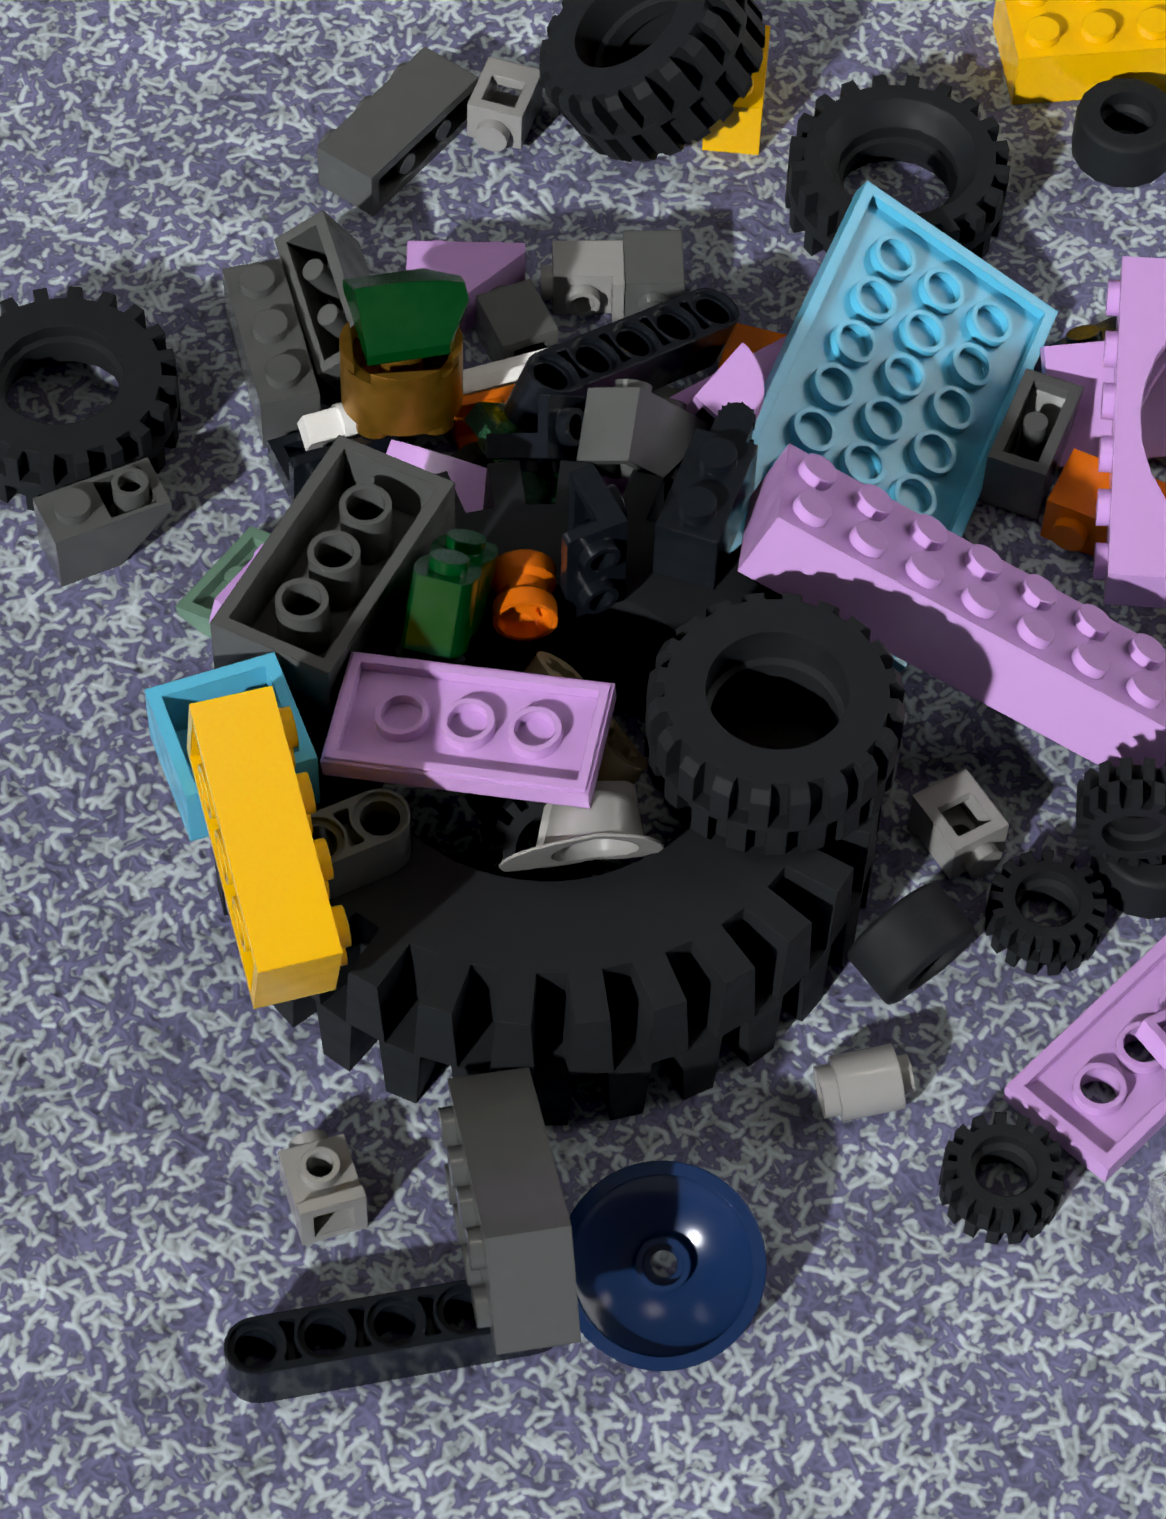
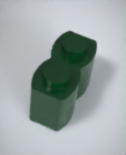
M468 529L449 530L447 534L436 538L432 542L430 554L419 558L415 562L401 639L403 648L450 660L463 655L469 648L470 637L479 634L484 629L498 548L495 544L486 542L487 539L483 534Z

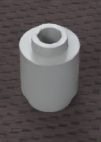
M891 1043L828 1056V1063L813 1066L816 1093L824 1119L840 1116L841 1121L845 1122L906 1108L905 1095L915 1093L916 1091L913 1070L907 1053L896 1056Z

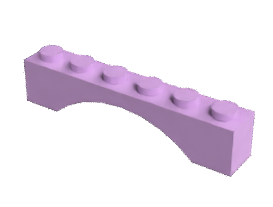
M1123 256L1119 280L1108 279L1105 315L1117 316L1116 331H1106L1104 340L1103 367L1114 368V383L1103 382L1101 419L1112 420L1111 436H1100L1098 472L1109 473V489L1098 488L1095 525L1107 526L1106 543H1095L1093 580H1105L1103 604L1166 608V498L1151 473L1142 443L1141 412L1150 390L1166 368V258Z

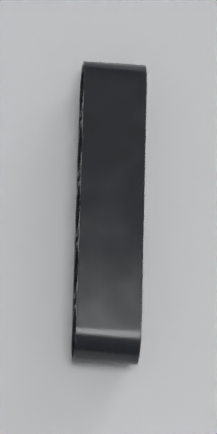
M699 288L536 352L528 358L504 407L506 416L518 429L526 433H538L539 395L555 394L587 397L588 388L614 387L615 380L617 379L640 380L652 385L653 391L709 368L716 362L735 328L740 316L739 309L734 301L724 293L711 288Z
M465 1279L249 1317L238 1321L229 1329L224 1339V1356L227 1381L231 1391L247 1402L266 1403L531 1356L546 1352L552 1347L496 1355L490 1327L478 1329L476 1327L468 1331L452 1328L449 1324L456 1319L470 1318L475 1320L471 1286L467 1285ZM391 1330H402L411 1335L407 1340L399 1343H390L380 1338L385 1332ZM322 1342H333L342 1347L338 1352L331 1355H320L311 1350L315 1345ZM254 1354H264L273 1359L267 1365L261 1367H249L241 1363L245 1358Z

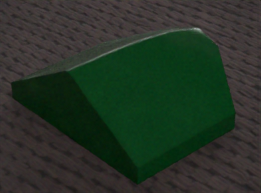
M420 268L343 279V291L368 366L451 353L455 343L456 332L469 304L466 285L461 276Z

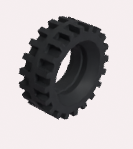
M886 75L873 76L872 87L861 90L852 80L841 84L840 99L836 101L824 93L815 101L814 116L803 112L798 120L797 135L791 136L785 208H790L789 225L793 233L805 231L803 248L811 256L822 250L827 253L852 201V198L844 190V179L850 172L868 163L894 160L916 164L934 173L946 185L949 198L942 206L930 212L916 214L982 259L989 252L991 236L998 237L1001 229L1011 167L1007 166L1010 151L1007 140L997 141L999 124L992 116L980 121L977 118L979 102L970 96L961 103L951 99L952 86L942 82L939 83L935 91L920 88V77L907 75L905 85H888Z
M68 286L67 298L49 299L47 288L33 290L34 302L18 306L13 297L1 301L0 500L8 503L16 493L26 496L28 510L34 511L32 498L147 457L155 472L159 474L166 465L164 447L176 448L179 439L177 421H181L176 359L173 348L167 349L165 332L160 325L156 324L146 329L145 311L135 304L125 312L118 310L115 294L103 291L98 301L86 300L83 298L82 287ZM81 362L95 365L113 375L119 383L118 394L100 413L75 423L51 425L29 420L14 411L7 402L8 391L25 373L47 364Z

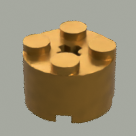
M349 321L344 325L339 337L341 401L347 415L356 423L357 432L368 439H381L386 436H415L424 433L437 436L450 431L453 427L454 417L460 410L463 402V335L460 327L456 332L454 347L450 354L368 366L355 325L350 327Z

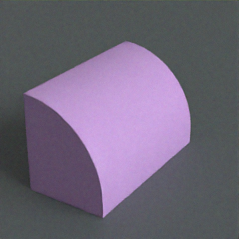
M743 342L686 406L687 412L709 423L708 431H710L715 417L718 416V410H722V405L725 406L728 402L741 403L743 401L745 405L754 409L756 419L761 411L764 400L762 371L754 354Z

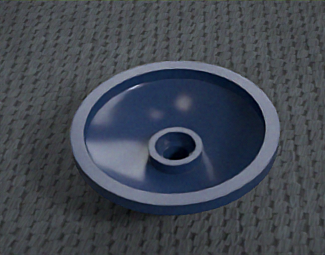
M661 1160L637 1163L617 1170L600 1180L580 1199L569 1218L572 1226L580 1331L586 1339L607 1356L628 1366L643 1370L674 1371L686 1369L704 1363L722 1353L741 1336L752 1321L762 1299L766 1283L767 1260L765 1244L760 1227L747 1203L728 1183L718 1176L700 1167L677 1161ZM667 1250L675 1255L678 1266L673 1275L662 1277L654 1272L652 1258L658 1251Z

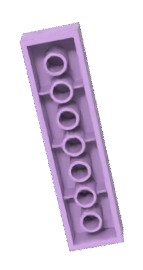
M788 444L749 498L738 572L781 595L783 592L802 595L803 603L817 606L819 600L838 607L840 609L839 617L847 621L853 616L871 630L870 643L878 639L884 643L892 655L1097 765L1110 760L1117 767L1120 766V758L1132 757L1133 765H1142L1144 758L1155 759L1156 768H1160L1166 763V649L1155 638L1144 633L1137 634L1110 619L1097 606L1080 603L1057 590L1044 577L1037 574H1027L1002 560L991 548L981 544L974 545L947 530L936 518L927 514H918L892 500L881 488L872 484H863L837 470L823 456L814 453L808 454L794 445Z

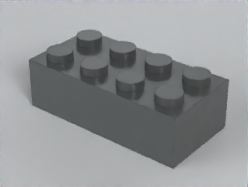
M338 435L211 620L210 629L214 669L275 652L295 704L332 719L351 651L369 654L376 652L408 603L415 562L419 558L430 554L432 542L436 538L447 534L449 530L455 529V482Z
M529 1067L447 1079L450 1106L438 1108L443 1148H447L448 1164H444V1176L449 1205H453L458 1245H462L467 1285L471 1286L477 1329L490 1327L496 1355L581 1342L572 1226Z

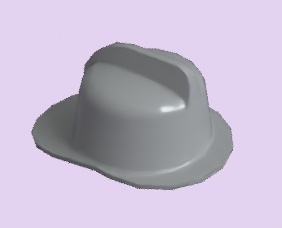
M597 781L590 809L547 803L543 809L536 847L523 850L503 859L499 864V868L503 872L519 873L551 869L594 859L637 858L648 856L652 853H659L664 848V845L658 839L645 836L640 808L637 802V793L632 783L628 781Z

